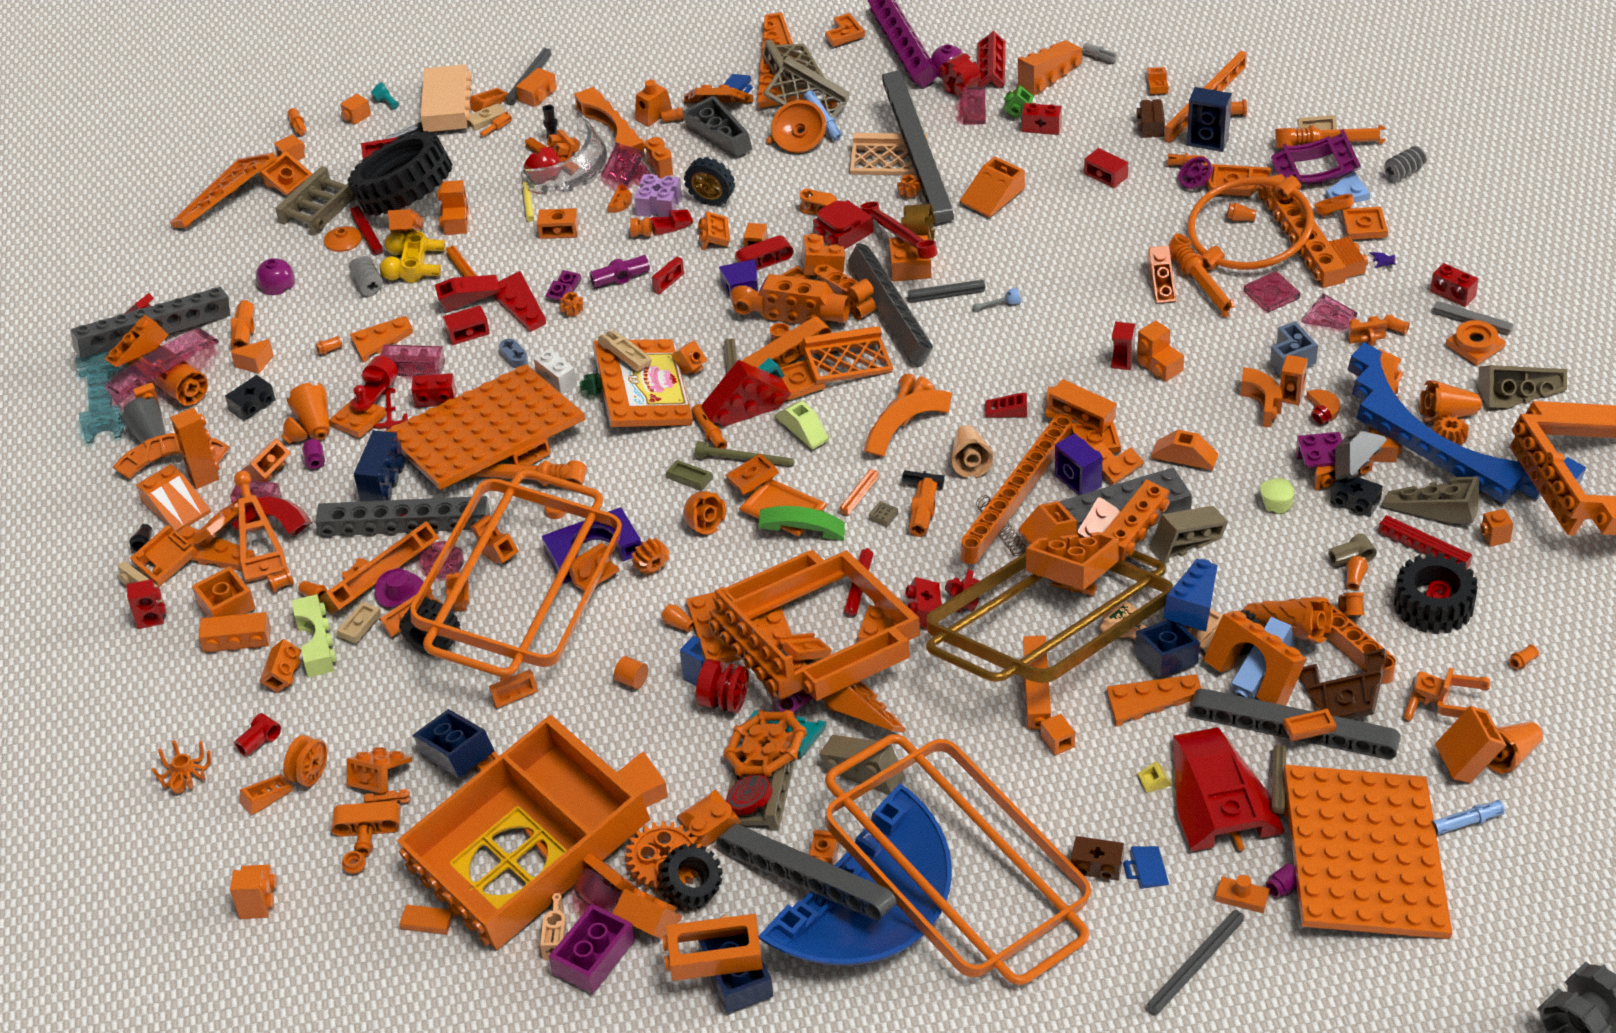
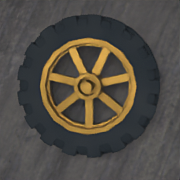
M700 157L696 161L694 160L686 170L684 175L685 187L689 189L688 192L691 195L693 194L697 201L700 200L705 205L720 206L726 203L734 192V176H731V171L726 169L723 163H718V160H711L709 157L702 159Z

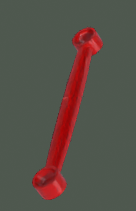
M866 202L860 206L877 223L916 248L919 258L929 259L938 254L936 241L920 238L910 229L880 211L878 202Z

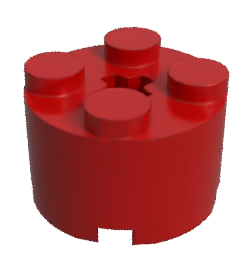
M961 53L939 66L938 71L944 83L943 88L947 93L961 96L979 85L978 82L981 81L979 67L976 62L972 63L969 60L971 57L968 54Z

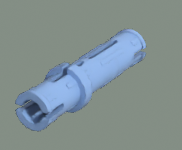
M808 91L804 94L803 98L816 104L822 110L826 119V131L833 141L838 140L843 134L836 126L834 118L830 117L814 91Z
M1498 799L1488 804L1474 805L1471 809L1432 820V823L1435 825L1436 835L1438 836L1470 824L1485 823L1489 818L1504 815L1505 808L1502 801Z

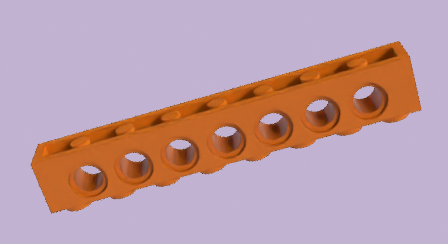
M1282 174L1267 177L1279 181L1285 179ZM1260 185L1258 188L1259 197L1264 200L1267 209L1272 212L1275 221L1279 222L1283 233H1286L1289 237L1291 245H1294L1302 235L1306 224V215L1302 205L1294 196L1284 201L1275 193V187ZM1314 221L1311 235L1304 246L1297 251L1298 255L1303 258L1306 267L1312 271L1314 279L1320 283L1322 288L1345 283L1347 267Z

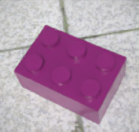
M591 903L548 956L552 974L593 994L634 943L632 923Z

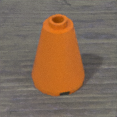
M1435 380L1426 381L1424 384L1427 385L1426 390H1422L1420 394V413L1425 415V418H1423L1425 422L1438 421L1440 416L1446 418L1447 415L1450 417L1457 415V418L1475 415L1482 407V400L1478 394Z
M310 382L298 385L292 389L290 397L286 399L289 408L312 439H324L330 432L328 397L325 387L320 383L311 385Z
M1524 722L1497 727L1506 746L1487 767L1497 774L1514 771L1542 742L1543 732L1540 726L1535 722Z

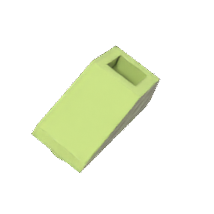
M804 401L792 404L775 414V417L812 450L829 441V437L816 412Z

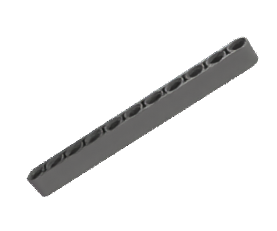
M901 70L882 74L884 89L916 176L921 183L926 203L933 207L934 224L954 220L950 200Z

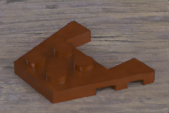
M1385 648L1364 652L1367 668L1365 673L1321 683L1318 666L1313 664L1304 666L1299 677L1319 710L1328 709L1332 716L1346 719L1373 715L1387 659Z

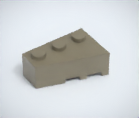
M1214 506L1162 514L1149 549L1164 564L1169 563V558L1179 554L1182 557L1187 554V550L1195 546L1199 549L1221 539L1228 521Z
M832 735L819 755L826 770L829 771L877 741ZM890 744L839 776L861 784L898 762V759ZM899 772L873 789L889 795L905 778L904 772Z

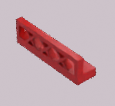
M992 31L978 42L977 65L981 73V81L978 82L979 88H982L990 81L998 88L1005 85L1006 41L995 31Z

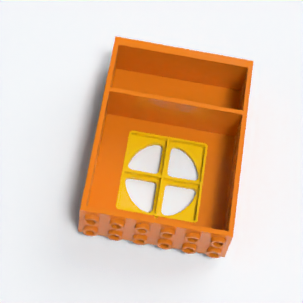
M550 714L396 841L400 847L398 852L406 861L405 866L413 875L417 873L420 876L419 880L427 889L431 887L434 890V895L441 903L446 901L449 904L448 908L456 917L461 916L464 919V924L470 931L476 930L479 933V939L486 946L490 944L497 951L553 903L552 896L554 893H560L562 896L593 869L583 860L588 853L603 861L650 821V817L642 794ZM525 828L534 832L528 840L512 853H506L492 840L496 834L509 829ZM544 841L548 847L547 860L542 871L537 876L532 877L517 863V860L538 842ZM486 846L501 861L484 877L475 882L470 877V866L478 849ZM507 869H511L526 883L520 890L509 894L492 895L484 892V888Z

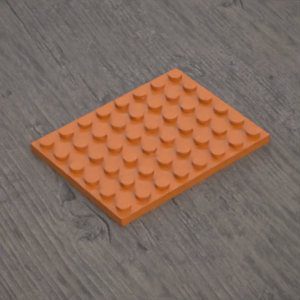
M526 364L517 367L507 374H502L490 382H485L473 390L466 391L454 399H449L439 406L432 407L420 415L413 416L403 423L393 425L385 432L397 433L398 440L401 442V453L441 490L586 419L584 413Z
M1285 764L1283 775L1301 926L1450 939L1452 927L1435 825L1432 823L1434 819L1427 777Z

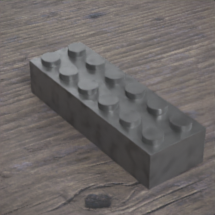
M1173 467L1059 502L1077 520L1078 530L1098 497L1112 504L1119 511H1122L1146 479L1169 490V507L1165 512L1159 514L1156 524L1159 523L1162 514L1190 510L1192 494Z

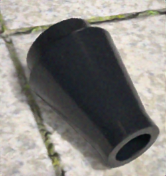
M142 524L130 538V547L134 552H137L151 540L152 527L150 525Z

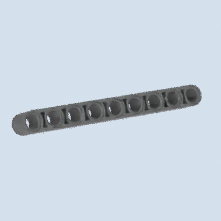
M857 243L848 259V263L860 281L867 279L872 284L874 293L871 297L908 358L915 364L923 365L933 349L932 343L872 250L865 244Z
M1197 689L1189 709L1190 714L1199 720L1288 739L1290 738L1283 726V719L1313 712L1209 689ZM1332 716L1337 725L1335 732L1298 740L1377 758L1393 759L1397 755L1401 735L1393 728Z
M732 824L716 839L717 846L726 855L873 920H880L897 903L896 897L887 888L739 824Z

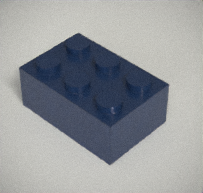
M1194 87L1189 99L1187 146L1224 152L1229 140L1232 93Z
M372 431L354 471L360 502L384 501L391 498L392 488L398 482L399 472L405 465V458L401 454V442L398 440L397 433Z
M447 709L412 735L423 757L457 778L467 774L471 768L486 760L495 751L483 728L450 709Z
M748 934L698 940L699 952L741 947L749 944ZM763 960V969L709 976L727 1014L774 997L772 979Z

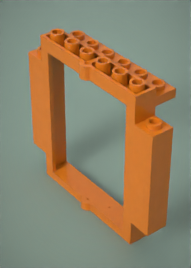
M1532 401L1526 413L1520 414L1511 430L1515 437L1509 448L1567 535H1575L1585 519H1592L1602 535H1616V496L1586 495L1564 463V455L1555 450L1546 436L1616 438V405Z
M812 549L726 588H718L715 590L716 600L714 603L716 608L709 611L711 619L709 626L712 632L717 633L721 637L722 642L732 649L736 657L739 656L743 660L744 665L748 669L751 668L758 680L763 681L769 691L775 693L780 700L803 689L806 694H810L816 701L910 658L909 640L920 635L919 617L847 550L824 560ZM847 576L873 601L876 608H881L897 623V625L794 671L793 657L791 655L785 656L750 619Z

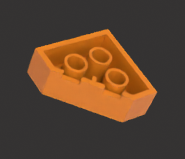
M1101 532L1091 533V537L1079 538L1078 534L1060 536V540L1048 541V538H1038L1026 548V571L1036 576L1054 580L1057 583L1072 586L1078 590L1086 589L1119 561V538Z

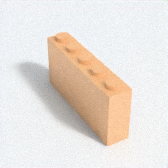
M467 64L424 68L421 105L423 131L431 132L467 128V121L471 120L470 91H472V73L468 71Z

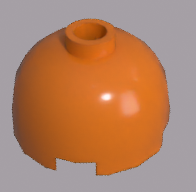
M699 491L686 500L683 509L684 520L689 528L701 534H712L718 530L716 527L720 524L721 520H725V501L720 499L717 493Z

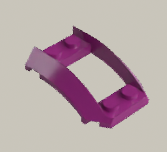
M1344 129L1340 130L1341 134L1332 138L1327 136L1308 144L1287 146L1285 143L1278 154L1275 152L1271 156L1278 175L1282 174L1285 179L1292 175L1297 178L1301 185L1330 182L1361 169V165ZM1334 154L1339 166L1316 174L1300 175L1294 162L1314 160Z

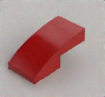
M688 209L670 210L668 217H650L652 230L655 235L671 233L693 224V219Z

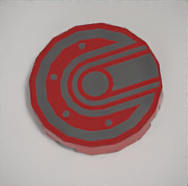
M758 774L750 775L732 786L726 800L735 814H751L755 812L754 808H757L759 805L763 807L768 802L773 789L765 776Z

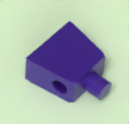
M756 260L719 266L721 284L729 297L732 289L737 286L751 287L758 292Z

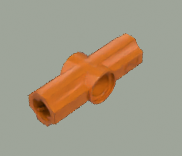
M242 300L237 305L235 318L231 319L232 337L230 344L232 349L249 345L250 335L254 334L253 318L255 307L248 300Z
M924 478L922 481H919L916 497L912 499L909 532L916 537H922L928 533L930 519L934 517L937 483L932 478Z

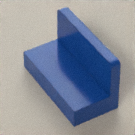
M692 636L680 649L683 680L696 686L700 670L704 664L701 639Z

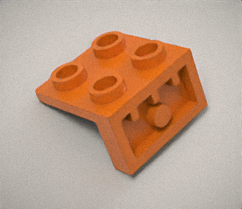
M375 747L371 752H358L356 756L347 758V786L377 793L388 792V769L412 762V756L404 755L402 751L389 752L384 747Z

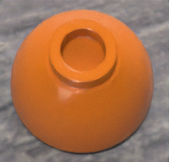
M287 417L281 436L289 444L306 440L309 437L306 430L292 417Z

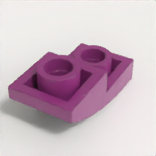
M562 270L558 280H553L545 295L546 298L560 301V298H563L566 293L574 292L582 279L581 275Z

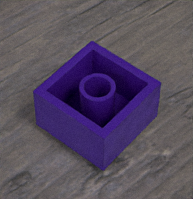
M1075 433L1055 444V476L1078 495L1092 492L1102 487L1103 456L1099 451L1093 449Z

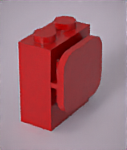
M849 200L832 202L820 209L818 217L813 220L814 234L823 236L824 243L828 246H844V250L874 232L873 217Z

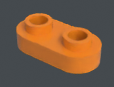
M1343 194L1321 200L1314 206L1317 214L1327 216L1332 214L1333 211L1349 209L1355 202L1352 194Z

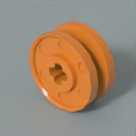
M308 735L296 737L285 755L283 763L285 779L293 783L298 782L305 787L314 785L321 777L326 765L328 755L326 743L320 739H312Z

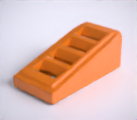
M497 87L472 95L470 101L471 110L477 112L497 103L500 104L506 100L505 97L508 93Z
M279 774L240 789V804L252 815L291 792L293 787Z

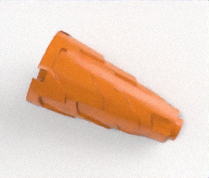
M1316 596L1285 601L1252 602L1243 608L1244 611H1250V614L1254 613L1256 615L1255 619L1259 618L1261 620L1259 624L1263 625L1264 628L1269 619L1273 617L1291 625L1294 637L1314 643H1322L1327 639L1323 635L1324 633L1331 632L1333 623L1332 606L1325 604V602L1329 601L1325 597Z

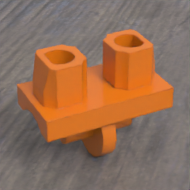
M558 129L556 135L548 136L547 145L554 147L558 156H563L572 161V153L577 152L580 148L578 139L570 138L563 130Z
M1371 316L1364 323H1361L1358 319L1350 320L1349 343L1367 341V344L1374 346L1375 340L1386 338V319L1380 320L1378 316Z
M457 572L453 573V575L446 574V598L460 575ZM469 577L453 604L455 612L467 610V605L470 604Z

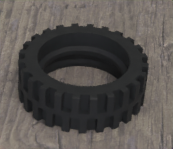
M415 132L412 135L407 134L403 138L394 139L393 142L386 143L382 148L373 151L370 156L365 157L360 164L355 166V170L351 171L347 181L363 211L368 213V215L375 214L377 216L382 213L388 214L389 210H401L402 207L410 206L416 200L424 198L427 193L433 192L434 188L440 186L443 183L442 180L449 176L448 173L451 172L453 164L434 132Z

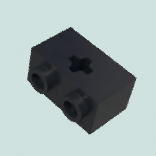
M255 375L225 395L229 411L243 421L276 400L272 385L258 375Z
M1357 476L1349 480L1347 478L1336 480L1331 489L1330 503L1371 517L1381 501L1383 485Z

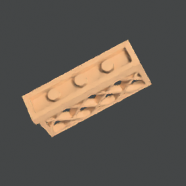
M853 133L850 174H910L916 176L915 170L911 167L913 166L912 162L906 163L902 160L909 156L901 133ZM857 151H867L863 155L857 153ZM876 151H885V153H883V154L880 155V156H879L877 153H875V152H876ZM894 152L904 153H902L900 156H897ZM870 155L876 158L870 163L865 160ZM889 155L894 158L889 163L884 160ZM860 162L865 165L863 168H855V165ZM879 162L884 165L882 168L874 167ZM898 162L903 166L900 169L892 167Z

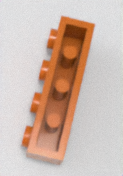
M193 407L171 416L170 419L185 468L194 487L198 489L219 480L217 471L220 468L217 461L213 459L215 451L208 442L211 440L207 429H204V426L207 424L202 413L198 414Z
M1147 479L1104 532V534L1119 538V560L1122 562L1128 555L1131 556L1138 541L1144 540L1149 527H1153L1157 523L1159 514L1165 512L1170 504L1168 500L1169 490Z

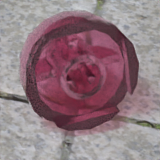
M588 868L581 872L575 883V895L581 902L579 907L583 911H586L592 903L610 912L616 907L622 891L615 885L607 883L604 877Z

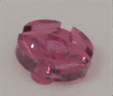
M447 541L435 542L431 544V548L427 551L425 549L422 551L420 563L426 577ZM453 546L436 578H445L446 574L453 575L455 572L460 573L459 570L464 564L463 551L460 547Z

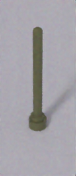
M697 441L695 446V458L704 459L711 455L750 460L758 455V453L714 448L701 441ZM762 454L772 464L793 466L795 464L793 458Z

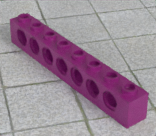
M867 0L871 6L869 10L875 16L877 23L882 26L881 30L887 35L886 39L891 45H894L892 49L899 55L898 59L905 65V71L911 75L909 78L915 85L919 84L925 88L940 73L896 0Z

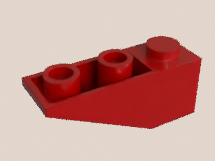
M496 275L456 277L435 284L438 300L446 312L501 292Z

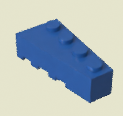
M1196 559L1168 593L1163 619L1206 632L1218 565L1206 559Z

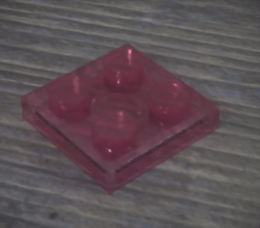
M617 143L600 176L609 181L628 186L645 153Z
M1277 271L1245 284L1243 290L1267 313L1300 299L1301 293Z

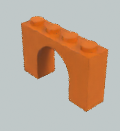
M1240 611L1224 613L1203 661L1219 672L1231 670L1234 668L1243 646L1246 643L1255 645L1262 652L1266 662V674L1256 697L1261 701L1286 706L1307 658L1302 656L1296 648L1289 647L1283 643L1280 637L1265 631L1262 625L1246 618L1244 613Z

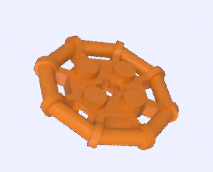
M760 710L757 715L739 726L736 725L732 729L733 734L727 748L723 751V756L733 766L735 774L740 777L756 774L770 777L773 772L798 758L797 753L803 738L807 735L805 727L800 725L794 717V713L790 710H785L784 712H765ZM767 721H780V722H779L778 724H768ZM790 726L793 731L786 733V728ZM740 739H743L742 746L737 748ZM745 756L747 759L744 762L738 759Z

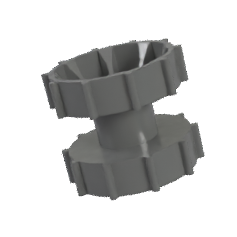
M1585 962L1565 981L1568 992L1561 991L1558 988L1537 1008L1540 1012V1027L1546 1033H1616V974L1608 970L1604 964L1599 966Z

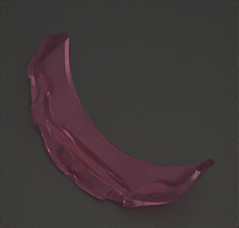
M201 328L193 329L140 359L108 381L104 386L119 405L126 398L134 394L133 389L148 384L199 352L209 348L213 349L220 342Z

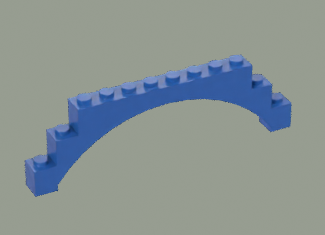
M1364 342L1351 355L1347 370L1358 376L1352 395L1363 400L1356 419L1456 477H1479V490L1503 504L1510 499L1517 489L1535 500L1541 496L1519 461L1496 458L1462 447L1440 436L1413 416L1400 402L1386 380L1380 361L1381 351ZM1567 457L1564 463L1577 482L1580 483L1587 467Z

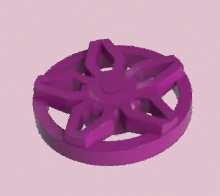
M1205 157L1192 158L1180 169L1178 175L1179 182L1186 189L1203 187L1212 175L1213 166Z

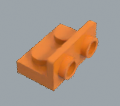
M706 211L704 217L700 218L698 222L701 249L705 250L709 242L727 247L730 242L728 217Z
M601 542L575 558L569 569L573 585L584 592L607 549L605 544ZM611 558L597 585L619 572V567L612 563Z

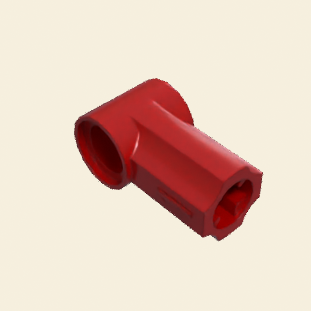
M260 713L252 720L251 727L234 741V745L243 756H249L266 740L271 742L277 739L281 733V725L267 715Z

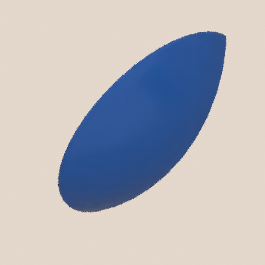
M899 783L873 811L871 821L947 901L952 880V863L944 833L926 805L912 791ZM864 829L856 837L855 843L933 926L942 910L874 837ZM848 852L834 865L877 884ZM809 892L802 901L799 899L793 907L787 904L758 937L769 946L802 960L829 965H856L893 956L913 945L924 934L897 905L877 921Z

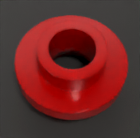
M1315 405L1313 407L1311 416L1318 424L1323 425L1331 420V413L1328 408L1323 405Z

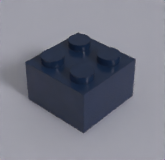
M1165 620L1136 631L1134 653L1160 678L1198 664L1200 642L1181 624Z

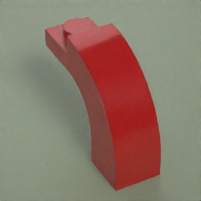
M277 497L257 498L266 517L274 516L279 519L288 534L297 535L312 524L305 511L289 500ZM254 505L246 506L248 509L246 511V524L259 521L260 518ZM238 515V516L236 517L237 520L234 521L232 524H233L234 528L239 531V515Z

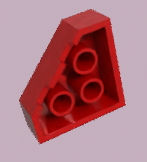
M737 360L701 406L710 421L728 426L779 409L791 392L782 378Z

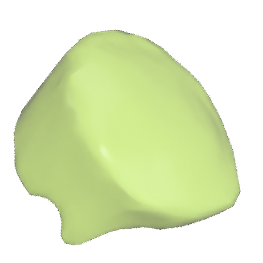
M1274 478L1261 483L1260 493L1267 512L1273 511L1280 514L1292 508L1295 490L1288 480Z

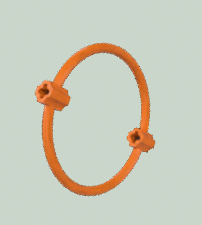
M1292 175L1283 181L1264 177L1241 178L1223 183L1202 196L1190 212L1187 232L1192 246L1203 258L1204 269L1210 271L1217 265L1237 270L1261 269L1278 264L1299 251L1311 235L1314 214L1309 201L1299 191L1301 183L1297 178ZM1246 185L1275 187V193L1280 199L1286 201L1294 196L1300 202L1306 215V224L1302 235L1289 249L1265 260L1253 262L1226 260L1225 253L1222 252L1220 247L1215 245L1206 250L1196 236L1195 222L1200 210L1213 197L1232 188Z

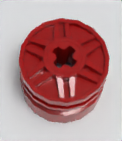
M707 659L700 670L697 680V704L708 708H715L719 704L721 711L728 710L730 713H738L742 708L748 690V668L745 666L737 667L736 664H729L726 668V664L723 661Z

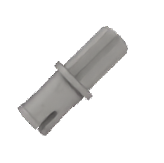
M1086 42L1082 48L1083 54L1093 56L1096 60L1102 59L1115 63L1118 57L1115 52L1106 50L1103 46L1098 47Z

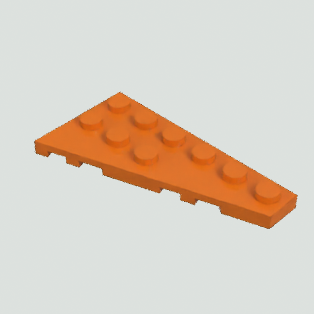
M271 152L237 159L181 211L170 224L174 229L189 227L192 221L228 194L237 191L239 186L277 159L276 156Z

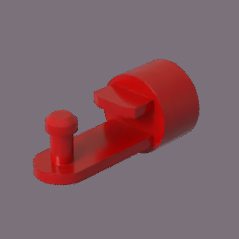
M381 355L375 356L364 368L361 376L366 384L364 386L357 385L353 388L356 396L351 401L352 409L356 411L369 409L382 392L387 390L397 378L398 368L390 358Z

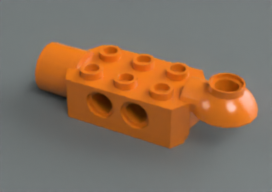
M768 274L759 292L751 287L737 286L730 293L733 308L739 314L746 315L755 311L760 312L764 319L802 324L813 317H819L824 323L826 321L846 323L851 304L849 295L835 294L827 282Z

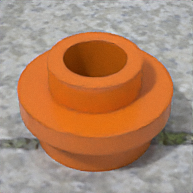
M358 851L346 853L342 860L343 870L349 874L359 873L366 866L365 857Z

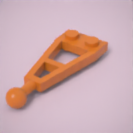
M239 471L234 476V482L240 487L243 497L238 499L240 562L245 581L248 583L266 578L268 574L274 575L281 572L283 568L287 567L283 549L256 495L251 496L249 484L251 483L250 474L246 471ZM254 505L260 520L246 524V506ZM265 528L276 551L247 559V533Z

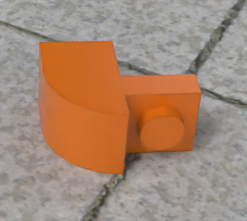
M490 515L484 516L470 526L477 540H479L491 519ZM497 526L482 551L483 555L494 563H504L519 552L509 533H500Z

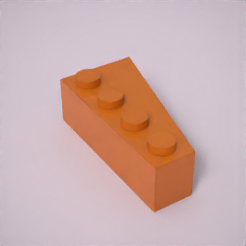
M1064 40L1051 45L1049 49H1040L1039 53L1035 54L1032 52L1025 58L1019 57L1018 86L1021 85L1033 96L1037 95L1082 63V48Z

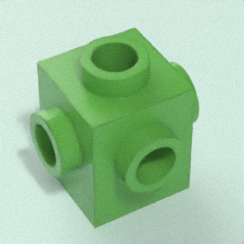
M1019 85L1013 92L1009 91L1006 94L1003 109L1009 115L1018 119L1022 115L1024 104L1032 103L1034 96Z

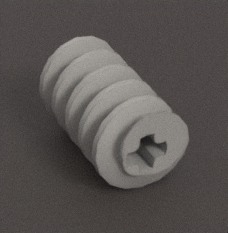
M1412 146L1404 150V152L1387 159L1384 165L1385 173L1389 180L1397 182L1399 179H1403L1405 176L1416 172V170H1420L1427 162L1426 155L1419 146Z
M362 256L353 259L349 263V269L362 294L369 297L375 295L382 287L383 280L372 259L368 256Z

